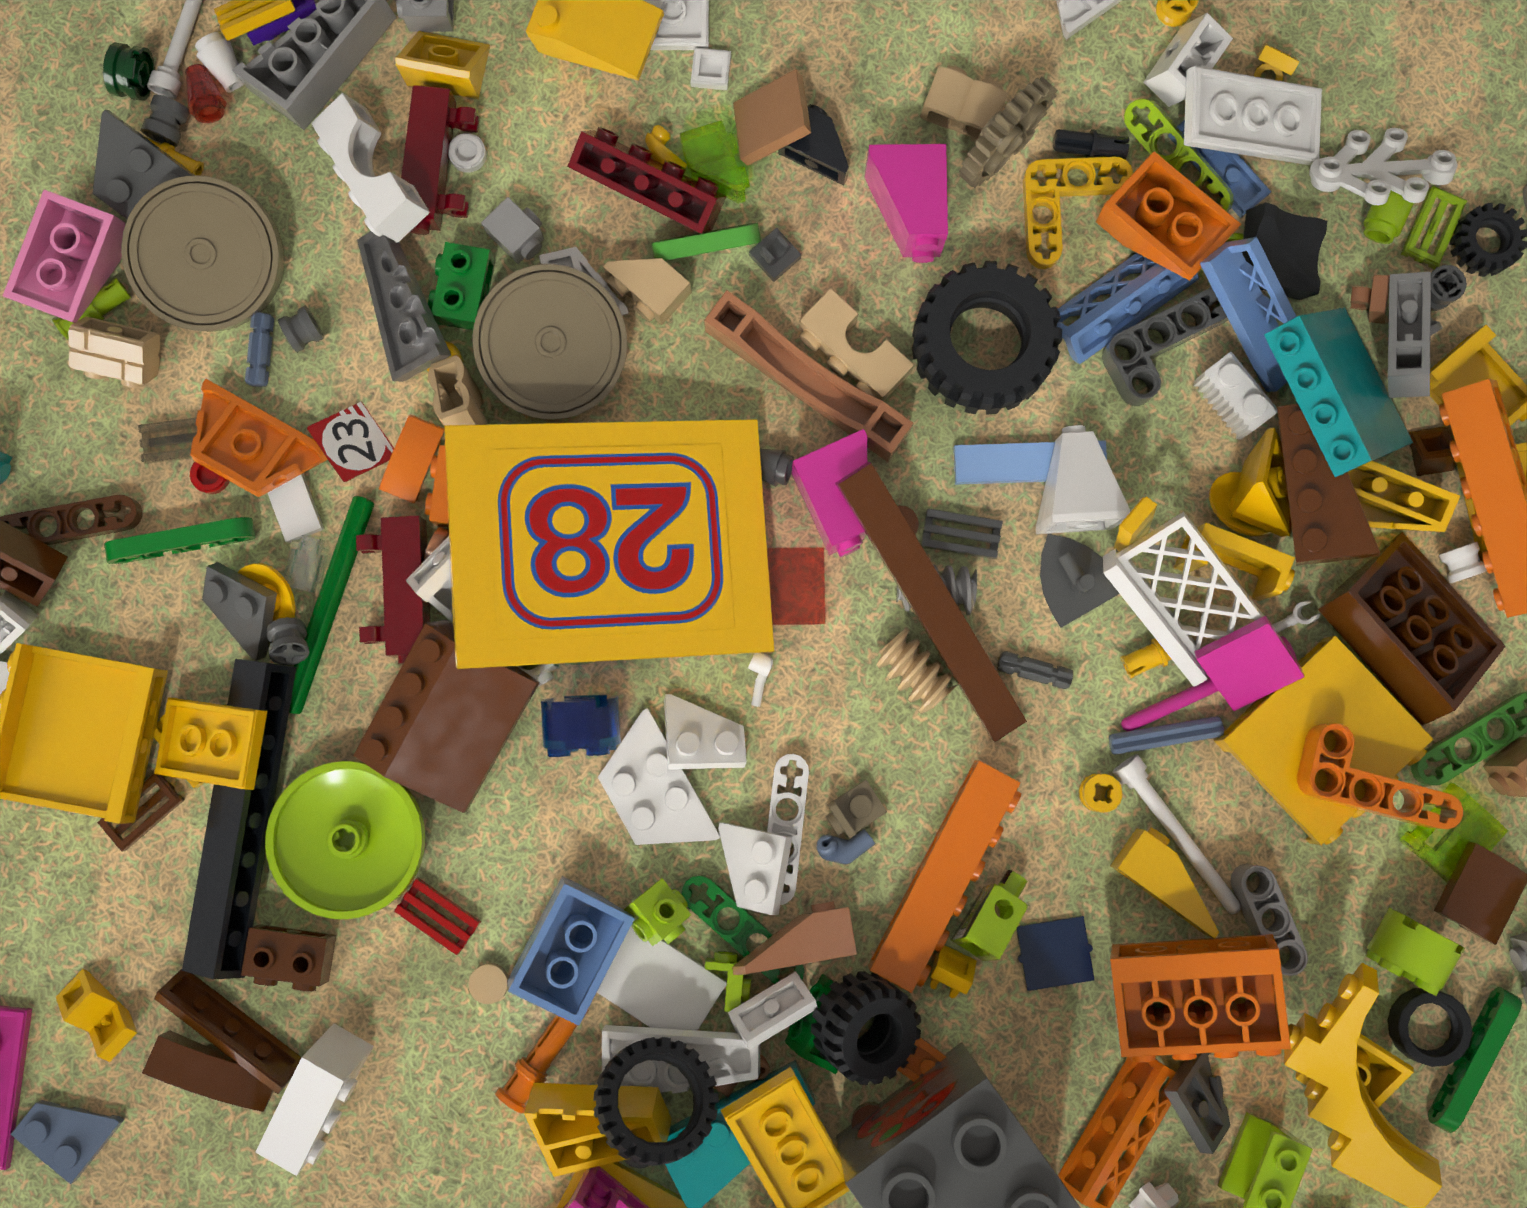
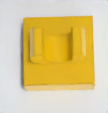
M1264 43L1257 55L1258 60L1264 63L1257 66L1253 76L1261 77L1265 70H1273L1275 72L1274 80L1282 81V71L1292 76L1300 61Z
M944 945L934 958L930 988L935 990L940 982L951 987L949 997L952 999L959 992L967 994L973 984L977 960Z

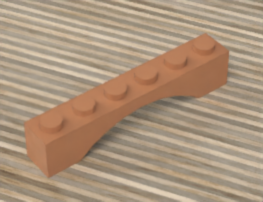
M728 290L725 291L704 319L705 332L847 434L851 435L864 429L867 435V448L885 461L889 462L910 433L914 424L912 421L884 401L854 387L817 363L786 339L756 310Z

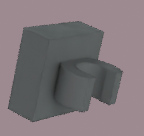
M775 228L749 251V256L773 282L798 262L802 256L778 228Z

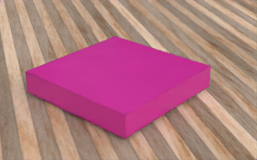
M1266 615L1194 651L1196 660L1233 711L1305 677L1301 666Z

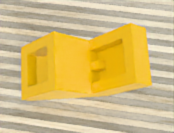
M82 969L56 996L63 1021L89 1032L97 1057L111 1062L138 1033L130 1012L85 969Z

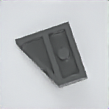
M219 562L208 565L202 600L251 659L258 661L265 658L269 646L266 630L273 621L277 593Z

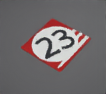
M362 401L307 427L308 432L343 482H347L388 462L394 450V447Z

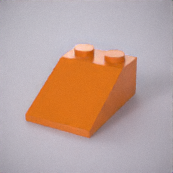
M1155 151L1104 204L1096 220L1098 225L1123 246L1189 281L1201 270L1200 263L1223 245L1241 226L1239 221Z

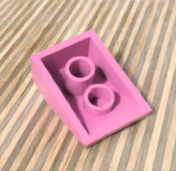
M43 190L4 290L3 297L67 321L77 322L121 260L122 236L126 223L112 214Z

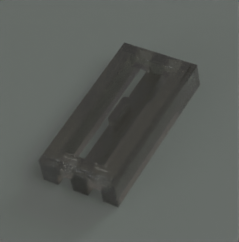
M197 417L138 425L139 433L142 434V439L139 440L140 447L143 448L141 462L151 464L192 458L190 455L191 448L153 453L152 447L189 443L193 441V437H195L197 432L151 438V434L197 428Z

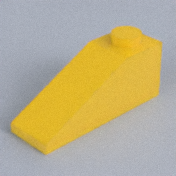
M1152 827L1148 832L1136 828L1110 866L1204 935L1215 939L1219 931L1178 854L1167 846L1170 840Z

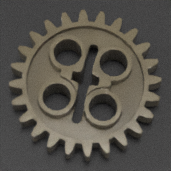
M1042 76L1040 79L1036 78L1033 83H1029L1025 89L1020 90L1012 101L1007 103L1005 109L996 113L984 126L980 133L981 137L975 142L976 146L968 152V157L963 161V166L959 170V176L974 188L978 185L981 186L985 180L988 181L990 177L994 176L1010 157L1020 152L1035 134L1034 129L1038 127L1040 120L1047 114V110L1053 104L1052 101L1057 96L1055 93L1058 90Z

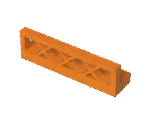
M1127 1057L1058 1174L1071 1195L1087 1207L1111 1208L1171 1106V1102L1164 1090L1176 1074V1071L1157 1059L1141 1063L1133 1062L1131 1057ZM1167 1076L1170 1077L1166 1085L1164 1086L1163 1090L1159 1093V1090L1163 1085L1164 1081L1166 1080ZM1147 1115V1117H1146V1119L1144 1120L1143 1124L1139 1127V1124H1140L1141 1120L1143 1119L1144 1116ZM1127 1149L1123 1158L1120 1161H1118L1123 1151ZM1107 1184L1099 1199H1096L1102 1187Z

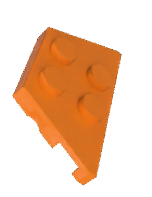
M208 379L203 381L201 388L203 391L201 410L197 412L196 418L197 434L193 437L190 453L195 462L259 498L328 460L311 437Z

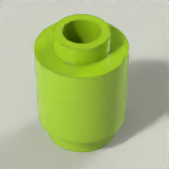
M1391 190L1385 204H1371L1363 222L1365 226L1364 235L1377 243H1392L1394 238L1401 234L1414 203L1406 201L1402 195Z

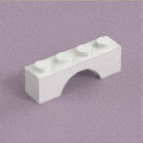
M341 93L311 123L320 137L317 142L333 159L335 163L333 169L336 174L349 186V197L363 210L366 215L364 222L367 227L379 237L385 235L399 242L430 212L412 184L392 172L375 177L372 159L375 146L382 133L366 107Z

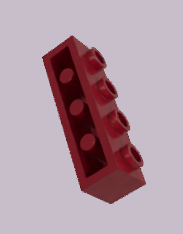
M598 127L597 131H581L567 167L701 234L713 229L727 197L718 192L719 185L703 177H698L696 181L684 175L686 169L674 162L665 160L664 164H661L651 159L652 152L633 143L629 148L617 142L619 136L616 133L605 128Z

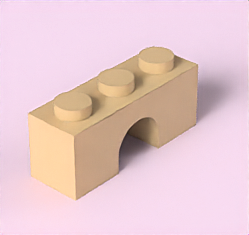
M830 288L799 320V330L802 332L799 337L812 351L816 352L820 349L829 357L827 360L828 365L839 376L843 377L847 374L857 383L854 387L885 401L911 374L914 364L887 339L876 350L869 353H860L853 350L847 343L846 334L857 323L858 313Z

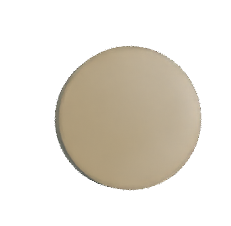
M486 963L479 966L472 972L469 978L468 987L470 994L476 1001L482 1004H493L499 1001L508 991L507 980L509 977L503 967L495 963Z

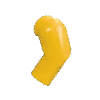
M655 125L651 133L647 132L645 143L648 150L652 152L651 157L653 160L661 164L668 160L686 168L687 164L665 146L671 137L666 129L661 125Z

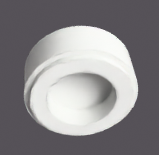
M471 133L457 135L452 139L448 147V155L453 166L462 172L470 173L479 170L487 158V151L482 140Z

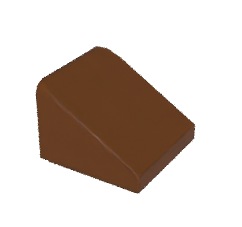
M1445 426L1408 432L1413 441L1410 447L1417 476L1454 470L1456 462L1450 449L1452 438Z

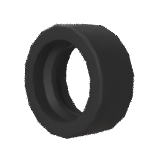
M1412 988L1397 998L1391 1006L1387 1019L1389 1036L1395 1047L1407 1058L1431 1067L1447 1066L1459 1060L1469 1048L1472 1037L1471 1018L1464 1005L1452 995L1439 991L1437 996L1422 988ZM1427 1003H1433L1442 1007L1447 1012L1451 1022L1449 1038L1443 1046L1434 1050L1419 1048L1409 1037L1408 1024L1411 1015L1417 1007Z

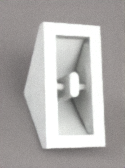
M5 591L0 597V654L38 616L8 591Z

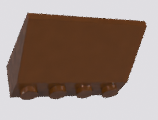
M1403 532L1383 547L1378 557H1372L1340 585L1318 608L1319 612L1422 726L1455 711L1506 647Z
M448 620L425 623L353 756L383 777L465 813L468 811L540 682L517 666L457 669L453 624Z

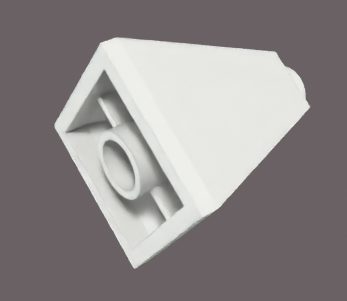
M1083 425L1062 428V434L1055 440L1037 518L1036 534L1111 530L1115 528L1130 513V508L1094 432H1086Z

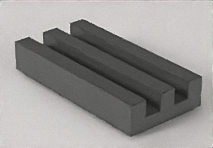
M927 509L921 546L923 548L996 560L1003 521ZM933 519L992 529V534L933 525ZM931 533L988 542L990 543V548L985 549L931 540L930 536Z

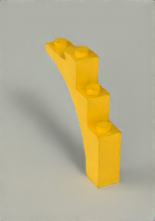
M1361 963L1353 975L1348 973L1343 978L1337 997L1332 1004L1326 1003L1323 1005L1317 1019L1304 1013L1296 1025L1290 1024L1288 1026L1291 1049H1284V1065L1310 1078L1304 1092L1308 1100V1116L1333 1129L1328 1138V1147L1331 1148V1166L1409 1208H1425L1442 1188L1439 1160L1412 1144L1388 1122L1371 1099L1359 1073L1357 1043L1364 1019L1379 995L1377 970Z

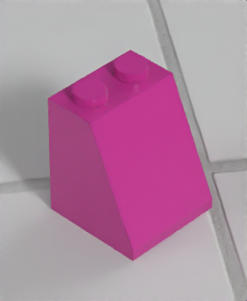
M946 144L869 145L865 166V180L902 257H912V261L916 263L934 261V257L941 256L948 236Z
M864 429L792 461L791 475L829 556L838 552L841 558L859 550L866 536L865 531L835 484L867 463V435Z

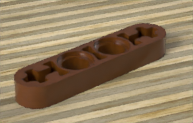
M113 495L4 515L0 517V520L16 529L27 528L29 536L46 545L131 530L140 523L142 508L135 499L125 495ZM121 504L131 509V513L125 515L124 522L122 519L113 516L105 518L103 511L107 513L118 512L121 510ZM91 510L95 516L94 523L89 529L81 530L77 524V517L82 511ZM53 516L57 522V529L51 536L44 537L40 532V524L46 517Z

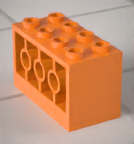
M1273 934L1112 944L1110 962L1121 1057H1131V1061L1142 1063L1154 1061L1156 1059L1155 1056L1172 1055L1174 1060H1192L1197 1058L1199 1053H1214L1216 1058H1234L1239 1056L1240 1051H1256V1054L1259 1056H1276L1282 1053L1281 1049H1291L1280 954ZM1239 997L1246 998L1245 1003L1236 1004L1235 1000ZM1199 999L1206 1002L1202 1006H1195L1193 1004L1195 1000ZM1154 1002H1162L1164 1004L1163 1008H1154L1151 1005Z

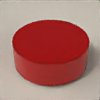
M194 462L190 469V480L193 486L206 494L220 493L230 482L197 462Z

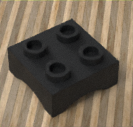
M1266 202L1246 210L1243 239L1258 238L1286 296L1302 300L1319 294L1321 281L1318 275V257L1322 241L1326 235L1328 221L1315 217L1291 214L1281 210L1276 205ZM1242 252L1246 262L1254 266L1248 252ZM1259 285L1260 290L1267 291Z

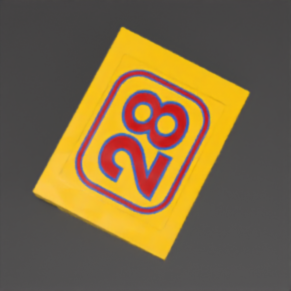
M757 419L444 426L452 612L457 669L774 652Z

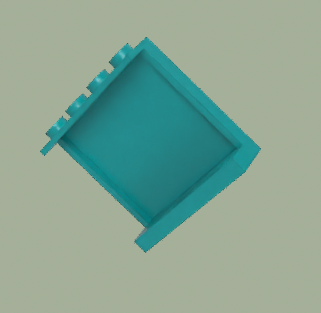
M1345 307L1299 315L1264 334L1334 477L1340 476L1370 461H1375L1413 443Z

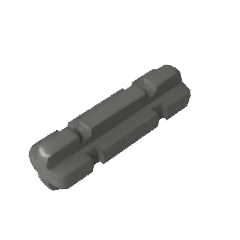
M1008 651L1000 654L997 669L1000 672L1011 675L1015 672L1018 677L1043 684L1050 682L1052 686L1061 689H1068L1073 679V670L1062 666L1054 668L1051 663L1026 656L1018 658V654Z

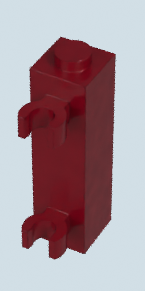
M412 85L401 178L415 187L430 212L410 231L418 235H427L430 230L441 231L443 214L459 218L468 217L469 202L465 201V195L456 193L445 195L449 166L448 147L452 141L453 128L466 132H478L479 116H475V108H456V101L450 89Z
M419 515L382 517L381 535H356V551H361L362 554L382 552L384 626L359 627L360 643H385L386 656L398 658V664L405 662L425 623L430 622V603H426L418 596L406 581L425 561L427 522Z

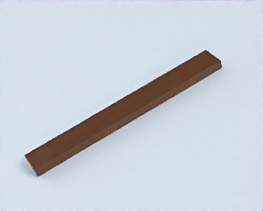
M865 463L836 482L835 484L990 738L996 742L1027 722L872 463Z

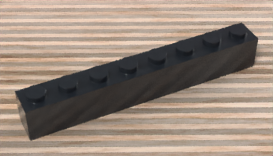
M235 659L227 705L267 711L254 790L213 785L182 971L210 979L245 978V976H241L248 931L254 925L266 853V829L274 806L297 667Z

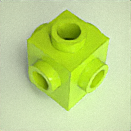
M663 878L623 909L634 916L635 919L631 926L636 935L644 942L649 941L652 946L663 939L667 944L671 943L686 930L682 923L691 916V913L687 910L688 904L683 895L676 889H671Z

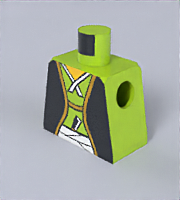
M1007 870L998 885L994 883L984 886L950 940L982 961L1000 960L1028 908V905L1019 899L1028 881L1018 873ZM995 904H996V905L999 907V909H1000V916H999V917L997 916V914H996V912H995Z

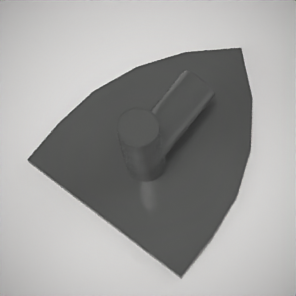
M1052 534L1047 535L1041 554L1040 579L1043 595L1049 609L1060 628L1120 593L1103 573V558L1095 551L1071 538Z

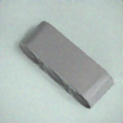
M1248 863L1239 865L1231 874L1230 881L1233 892L1241 904V911L1251 935L1273 934L1279 950L1287 946L1290 951L1289 960L1284 965H1281L1282 974L1289 976L1299 974L1307 965V951L1274 874L1263 866ZM1256 872L1259 877V886L1255 891L1250 892L1246 886V879L1249 874ZM1272 909L1275 916L1274 923L1265 929L1262 925V915L1266 910Z

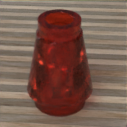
M194 64L189 66L185 70L190 114L201 123L219 121L225 114V99L204 65Z

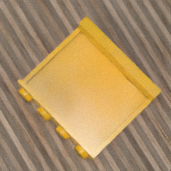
M1336 636L1323 638L1298 661L1304 672V678L1255 701L1224 730V735L1214 740L1224 752H1231L1308 835L1306 838L1308 843L1322 845L1323 843L1328 845L1335 841L1343 833L1341 826L1351 817L1357 818L1366 811L1313 798L1304 794L1299 789L1297 774L1305 739L1310 729L1319 724L1331 723L1347 726L1355 738L1350 768L1396 780L1399 779L1397 773L1406 765L1411 766L1425 756L1427 753L1425 747L1433 740L1423 727ZM1328 731L1324 737V745L1330 752L1336 746V738L1332 732ZM1321 769L1315 775V784L1319 790L1325 788L1327 784V776ZM1359 780L1354 786V794L1358 800H1361L1365 795L1366 788L1364 783Z
M16 643L15 650L10 654L7 663L9 676L6 689L0 695V799L105 818L104 821L117 824L135 823L168 670Z

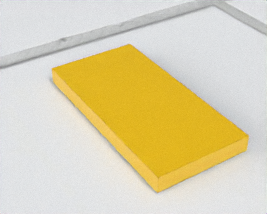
M791 1067L720 1110L777 1208H823L850 1191L845 1184L840 1155Z

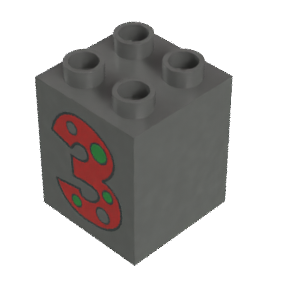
M962 1042L947 1052L945 1059L941 1062H936L935 1066L925 1074L919 1075L920 1077L914 1082L912 1080L908 1081L880 1102V1108L855 1127L852 1128L849 1125L836 1135L845 1184L862 1208H1081Z

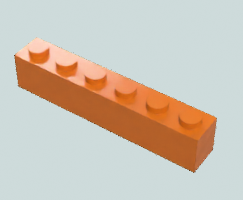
M1486 379L1442 393L1444 403L1439 404V411L1444 425H1451L1455 439L1450 441L1451 453L1456 463H1462L1465 477L1460 479L1461 487L1466 499L1473 500L1476 514L1471 515L1473 528L1478 537L1483 536L1487 551L1482 552L1483 562L1489 574L1494 573L1498 588L1493 589L1495 603L1499 611L1505 610L1506 616L1509 618L1527 613V480L1497 380Z
M974 760L868 964L871 972L910 993L913 992L916 985L919 987L924 985L932 968L927 963L934 950L940 952L944 947L950 931L945 928L952 915L958 917L961 914L968 899L964 892L970 880L975 883L983 872L986 862L981 859L987 847L994 848L1002 835L1004 827L999 824L1005 812L1007 811L1011 814L1020 800L1021 793L1017 789L1021 782L979 760Z

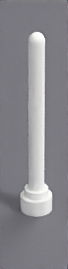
M203 0L185 1L163 66H158L157 70L151 72L147 83L148 89L152 92L172 99L177 98L182 85L179 81L180 74L178 69Z
M1138 754L1126 759L1112 771L1122 785L1127 784L1130 789L1134 788L1226 911L1230 914H1237L1241 909L1240 902L1146 779L1149 775L1145 771L1147 769L1145 763Z

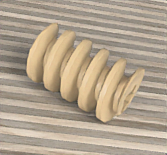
M906 627L878 652L881 654L877 667L880 669L887 665L892 666L887 678L891 680L901 676L902 680L897 689L902 691L911 687L913 690L908 701L911 703L922 699L923 703L918 712L923 714L935 707L957 685L950 688L947 687L952 677L950 673L937 676L941 667L940 662L926 664L931 654L929 650L916 654L920 643L918 639L905 642L910 631Z

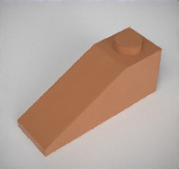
M834 901L811 905L812 913L798 915L732 967L733 975L751 974L857 955L849 907L835 909Z

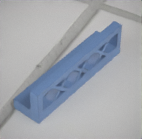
M1258 238L1225 242L1205 258L1200 265L1265 391L1276 392L1287 383V380L1264 334L1279 327L1275 318L1282 323H1286L1297 316ZM1242 252H1248L1254 266L1246 262ZM1259 285L1267 290L1271 299L1262 294Z
M1138 253L1134 254L1058 308L1061 319L1057 323V327L1063 329L1062 338L1065 340L1070 356L1080 365L1105 347L1118 333L1136 325L1199 280L1198 273L1189 281ZM1141 273L1134 280L1122 281L1129 274ZM1111 294L1109 298L1102 302L1092 303L1100 295ZM1081 315L1078 320L1068 327L1062 323L1070 316Z

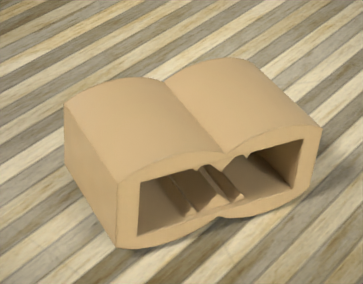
M938 67L920 118L968 137L978 139L981 137L980 133L988 121L996 113L1002 111L1008 93L1002 89L999 83L993 80H973L959 67Z
M455 355L431 364L428 380L435 392L433 408L443 426L487 425V420L480 410L482 405L481 392L461 359Z

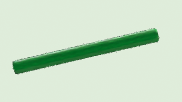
M354 496L352 498L307 626V635L304 640L308 643L309 655L304 661L293 666L297 668L289 710L291 714H300L304 708L358 553L356 551V535H364L374 507V502L361 496Z

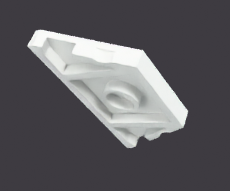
M646 708L640 713L598 776L604 790L635 845L719 839V832L683 769H668L666 739L651 712Z

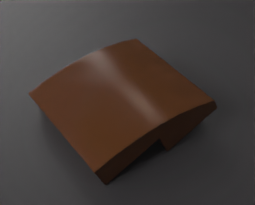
M1468 841L1434 911L1459 924L1463 929L1496 945L1527 884V873L1479 844Z

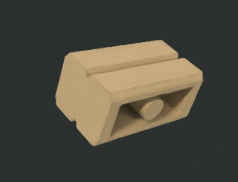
M87 316L70 325L69 346L71 348L69 350V367L84 371L86 377L92 379L115 378L121 380L123 386L137 388L144 386L158 375L160 367V356H158L160 351L159 333Z

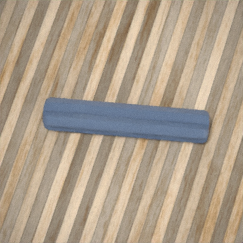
M1216 716L1109 735V747L1112 754H1123L1211 739L1224 735V727L1221 718Z

